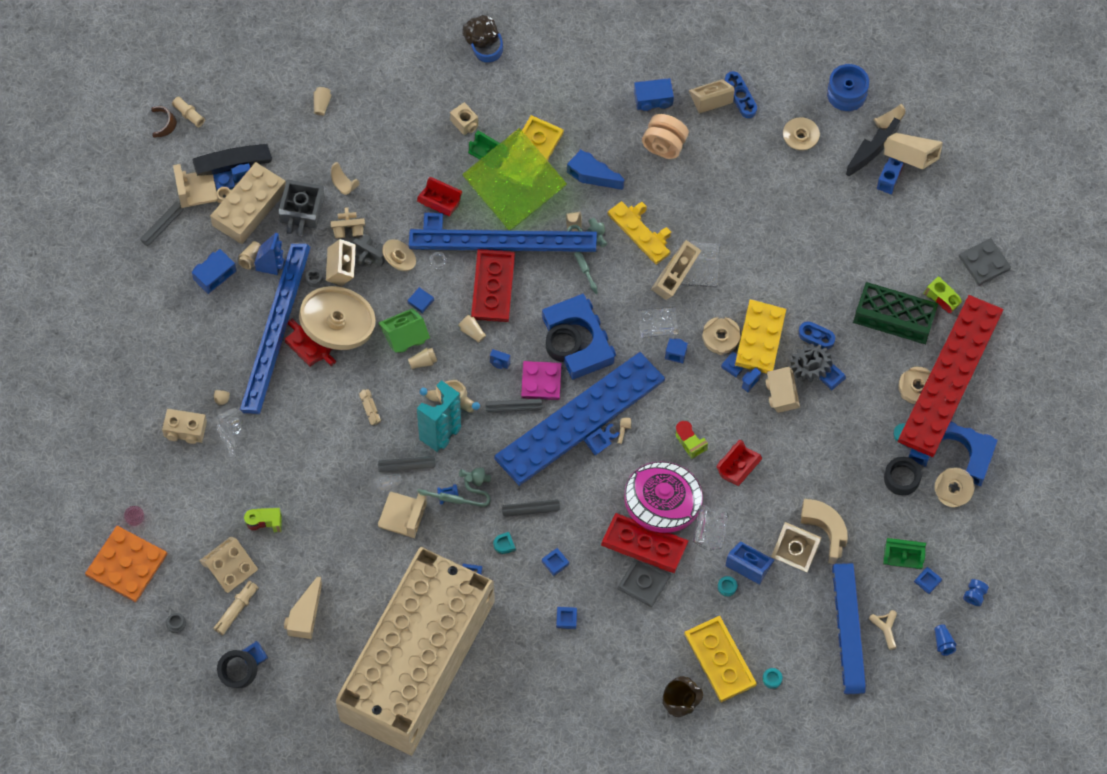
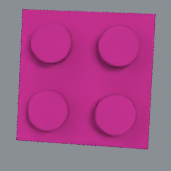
M523 361L521 398L560 400L561 363Z

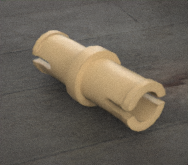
M176 97L173 100L172 106L179 110L185 119H189L196 127H201L204 124L205 118L198 114L192 105H188L181 97Z

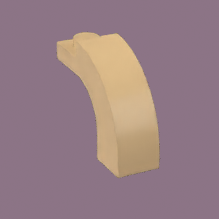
M804 499L801 523L816 525L827 533L830 539L828 563L836 564L837 559L842 557V547H846L848 535L845 523L841 516L829 505L817 500Z

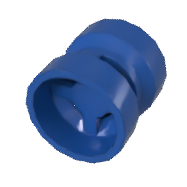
M972 579L968 585L969 590L965 592L963 599L974 606H981L984 600L983 595L987 593L989 587L980 580Z

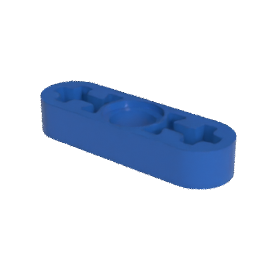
M734 71L727 73L725 81L734 87L733 100L743 117L753 118L757 112V105L741 75ZM730 78H733V80H736V86H737V87H735V84L733 83V81H730ZM743 92L746 97L738 98L736 93ZM746 102H747L748 108H749V109L752 108V112H749L748 110H745V109H746V105H745Z

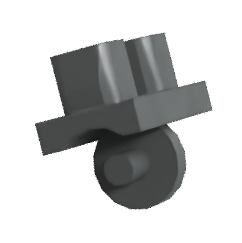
M364 235L360 239L355 238L353 244L356 245L355 257L359 259L358 265L363 267L366 263L370 266L372 263H375L381 267L384 264L383 244L379 243L376 248L371 247L373 243L371 237Z

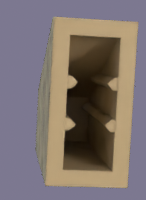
M895 133L885 141L884 155L924 169L939 160L943 142Z

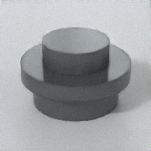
M173 613L168 616L166 626L173 633L181 632L186 626V619L182 614Z

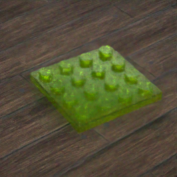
M520 128L462 174L464 179L508 231L513 230L567 185L564 179Z

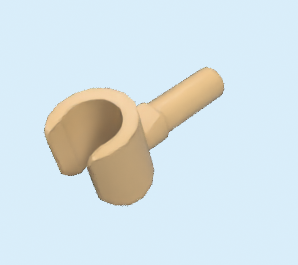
M631 418L621 419L617 443L622 444L625 429H631Z

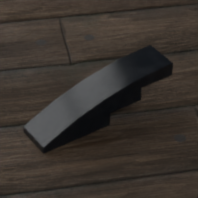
M894 117L886 131L879 128L871 142L866 139L863 140L847 167V176H851L878 156L884 149V143L887 138L898 131L901 120Z
M259 144L209 153L193 158L192 161L197 176L231 171V168L241 164L249 163L251 168L255 162L258 164L270 163L272 157L268 144Z

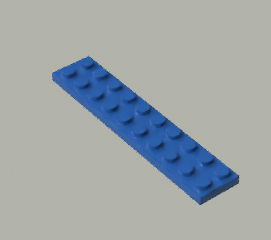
M639 352L494 456V459L520 486L663 383L665 377Z

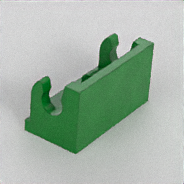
M478 130L475 133L474 141L469 142L468 153L499 170L509 153V148Z
M887 538L884 548L883 565L923 569L926 543Z

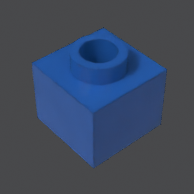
M669 338L665 359L683 364L688 343L681 339Z

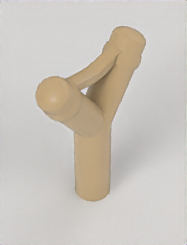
M891 610L889 614L884 616L872 614L869 617V620L884 632L889 650L897 648L891 631L897 612ZM888 617L886 623L880 620L882 618Z

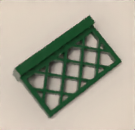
M866 282L853 323L926 345L938 303ZM867 290H875L878 295L870 297ZM892 295L896 300L889 303L885 296ZM881 299L885 305L877 307L873 301ZM906 300L912 301L914 306L907 308L903 302ZM869 303L873 309L868 310L862 308V306ZM899 304L902 311L895 313L892 306ZM929 306L933 310L925 314L921 307ZM888 309L891 315L882 314L880 311ZM917 309L921 316L913 318L910 312ZM906 314L909 320H902L899 316ZM924 319L928 326L918 325L917 322Z

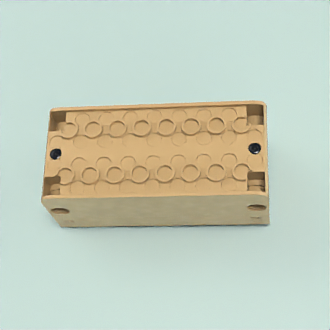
M420 547L338 694L336 705L340 721L412 756L495 602L494 581Z

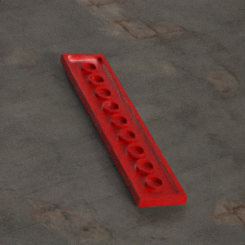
M968 295L901 432L898 443L934 458L1004 309Z

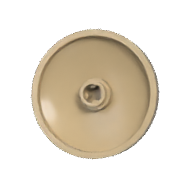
M335 286L318 288L309 293L301 304L299 312L300 324L304 332L313 341L322 346L336 350L354 349L366 343L373 333L375 327L374 311L361 295L352 290Z

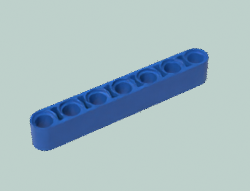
M853 563L833 564L832 573L835 574L833 583L834 592H836L835 604L836 610H838L837 625L838 629H840L838 634L839 646L842 647L840 657L841 666L844 669L842 671L843 685H845L844 694H865V674Z

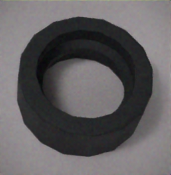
M560 324L550 329L546 336V351L548 355L556 361L565 362L566 356L581 351V335L579 331L568 324ZM560 334H567L574 339L575 346L570 351L560 352L552 345L554 337Z
M896 457L886 466L884 474L885 485L894 494L901 496L909 495L915 492L920 485L922 477L921 467L912 458ZM896 467H907L914 473V481L910 485H899L893 481L892 471Z
M241 650L228 651L222 655L217 665V674L220 681L231 688L247 687L254 681L258 671L257 662L254 657L248 652ZM236 657L244 659L248 665L247 675L241 681H233L227 675V664Z

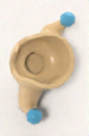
M458 380L445 382L460 393V408L467 412H474L480 408L478 402H474L467 397L466 387ZM424 387L420 389L421 395L426 396L431 401L441 403V391L437 387L436 390L430 391Z

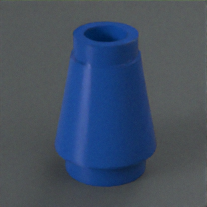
M946 625L936 626L934 630L937 651L943 656L954 653L957 644L946 628Z

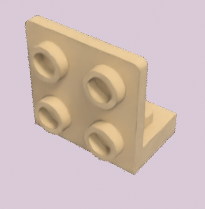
M180 164L173 165L181 208L218 201L213 175L197 176L196 172L186 174V171H182Z
M390 492L378 522V527L415 538L427 505V496L418 494L416 499Z
M229 537L199 560L204 567L209 568L227 593L258 570L239 541L234 537Z

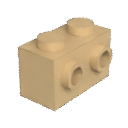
M339 239L328 247L326 281L343 286L354 278L355 244Z
M785 367L767 372L766 386L771 392L769 397L771 408H774L778 413L800 408L795 376L792 369Z
M167 409L162 428L164 437L171 441L181 439L190 444L202 443L207 424L205 414Z

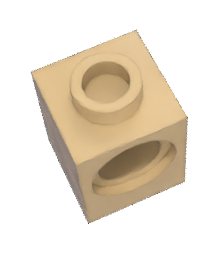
M465 102L450 112V121L463 135H466L468 132L472 133L477 129L478 116Z

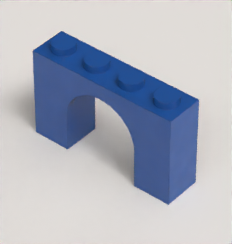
M584 293L542 309V319L548 331L560 324L580 325L586 328L593 337L591 344L587 348L565 357V366L572 380L614 364V357H616L613 346H609L607 342V333L605 330H601L599 326L601 325L600 319L597 314L594 315L590 299H586Z
M950 422L942 440H956L967 448L970 459L966 471L974 479L975 485L982 486L998 440L994 439L991 435H983L971 428H963L957 426L954 422ZM911 448L909 458H912L919 465L926 467L930 456Z

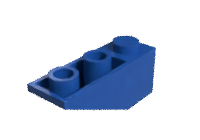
M582 149L567 164V173L581 183L621 190L624 188L625 180L619 173H614L605 163H600L594 159L592 154L584 152Z
M278 233L272 235L259 246L254 262L256 271L278 275L279 269H283L285 259L282 258V241L279 240Z

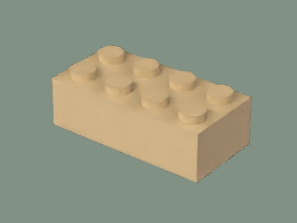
M255 162L210 215L212 226L240 244H243L282 198L286 181Z

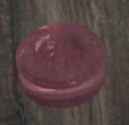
M138 506L127 508L124 513L125 521L131 526L141 524L144 520L143 510Z

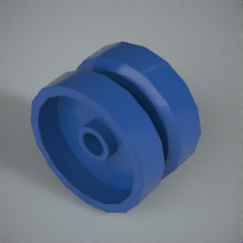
M844 64L835 68L830 75L827 89L829 102L841 111H854L863 106L869 88L867 73L861 67L854 64Z

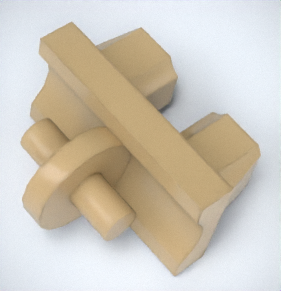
M345 208V213L338 214V219L346 220L331 221V229L334 231L335 238H345V228H352L353 237L363 236L364 218L349 220V218H357L356 212L349 213V209Z

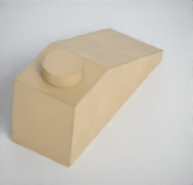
M685 240L660 274L651 290L665 300L671 298L701 250Z
M316 577L291 609L289 617L285 618L284 629H287L288 636L312 639L322 587L321 577Z

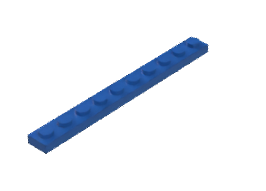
M410 229L409 249L421 250L483 249L497 251L596 252L597 232Z
M291 244L241 404L240 410L243 413L260 414L311 248L308 244Z

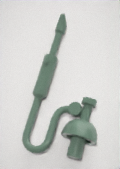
M591 218L588 221L591 227L588 228L587 232H597V246L605 247L607 242L602 237L605 232V225L602 222L597 223L595 218ZM571 225L567 229V231H571L575 228L579 232H583L578 225ZM575 252L574 255L583 274H586L591 289L595 294H598L597 286L589 274L590 269L582 253Z
M481 467L475 468L471 472H466L464 469L459 471V476L464 477L466 489L473 493L485 495L487 498L486 503L470 501L461 496L442 492L437 494L423 489H417L420 495L437 497L439 500L486 507L491 502L490 495L485 491L471 488L469 482L479 487L483 482L489 483L491 475L485 474L484 468Z

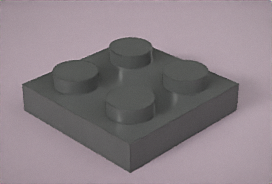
M992 238L959 254V258L978 285L1011 269L1010 264Z

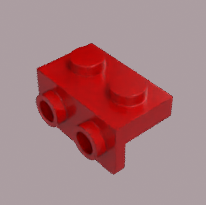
M429 177L426 187L418 195L417 202L450 217L460 204L462 191Z
M738 440L716 467L724 480L740 486L759 464L762 457L761 454L746 448L742 440Z

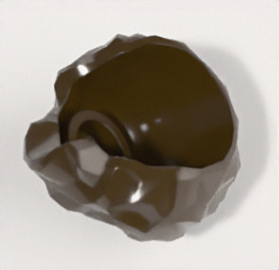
M481 15L477 18H471L463 25L462 34L467 43L470 45L473 43L474 47L486 48L492 46L499 39V32L495 21L489 16Z
M680 676L666 685L662 696V703L670 715L679 718L693 713L696 706L703 699V691L691 678Z

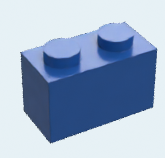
M671 79L634 82L637 110L648 111L652 108L660 107L666 109L673 106L674 95Z
M219 249L217 252L211 253L202 264L194 267L192 271L193 280L209 294L236 272V266Z

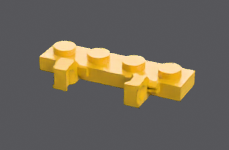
M621 201L611 208L607 214L657 265L670 255V251L665 245L667 244L666 240L671 237V231L665 227L658 234L656 232L652 233L640 221V216L647 211V206L640 202L635 207L630 206L628 208Z

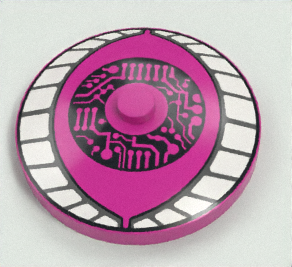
M653 462L638 468L628 479L624 493L625 506L630 516L642 527L660 533L676 532L689 526L697 518L703 500L702 489L695 476L684 467L670 462Z

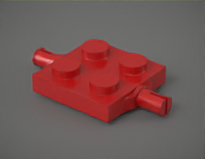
M291 318V321H288L287 324L294 331L285 338V343L310 367L323 359L330 366L336 363V360L330 355L331 348L313 341L304 332L302 326L293 318Z

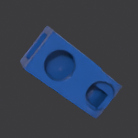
M889 158L879 177L878 190L893 194L904 162Z

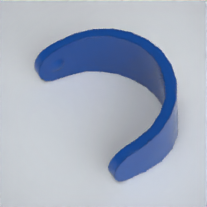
M498 33L500 47L493 54H481L476 51L473 43L471 44L475 56L480 61L494 62L501 57L503 41L500 33Z

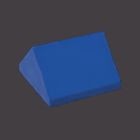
M740 541L729 552L725 566L760 585L774 559Z

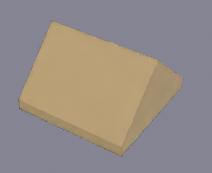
M722 79L691 89L689 93L700 114L733 103L735 90L732 85Z
M785 522L771 557L808 572L819 549L821 537Z

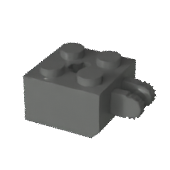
M293 180L286 181L279 208V219L281 223L288 224L287 234L292 233L294 225L299 226L298 236H303L305 227L317 229L325 198L322 185Z

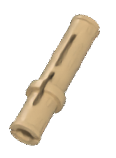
M248 581L242 591L235 595V600L213 629L218 633L220 632L223 636L242 609L249 605V600L259 587Z

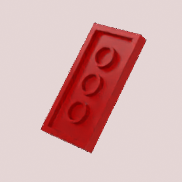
M478 249L471 317L483 321L509 322L515 252Z
M615 513L601 546L675 574L689 540L671 533L651 531L639 525L634 519Z

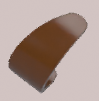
M164 106L152 107V112L168 113L166 125L161 130L154 132L152 136L154 138L163 137L172 133L177 124L175 116Z

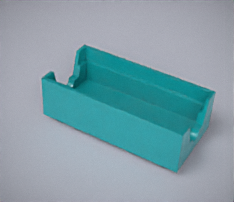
M442 380L436 385L441 391V405L432 407L421 403L417 407L419 440L436 452L441 448H446L450 441L449 438L453 434H458L462 427L460 393Z

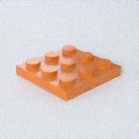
M116 526L87 569L85 575L126 598L137 602L167 556V552Z

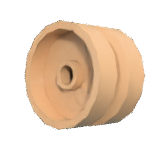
M656 114L649 122L648 129L642 137V143L651 153L666 159H674L679 156L682 145L688 137L689 130L675 117L666 114Z

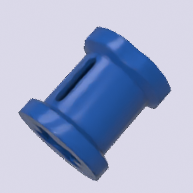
M456 484L448 488H437L438 494L442 492L459 496ZM439 500L440 505L446 501Z

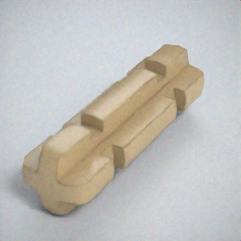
M364 389L359 393L361 401H364L362 404L367 416H369L370 424L377 425L381 422L380 416L377 414L378 411L373 398H370L372 397L370 390Z

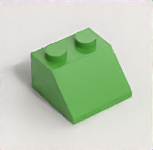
M413 308L378 322L391 349L395 353L405 352L408 350V347L425 343V340L430 339L423 317Z

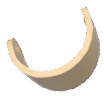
M900 104L886 114L873 119L878 128L885 130L889 127L894 117L899 120L904 117L905 108Z
M338 162L332 165V182L342 194L347 195L359 186V180L355 179L351 182L343 173Z
M581 212L566 214L567 229L571 225L582 226Z

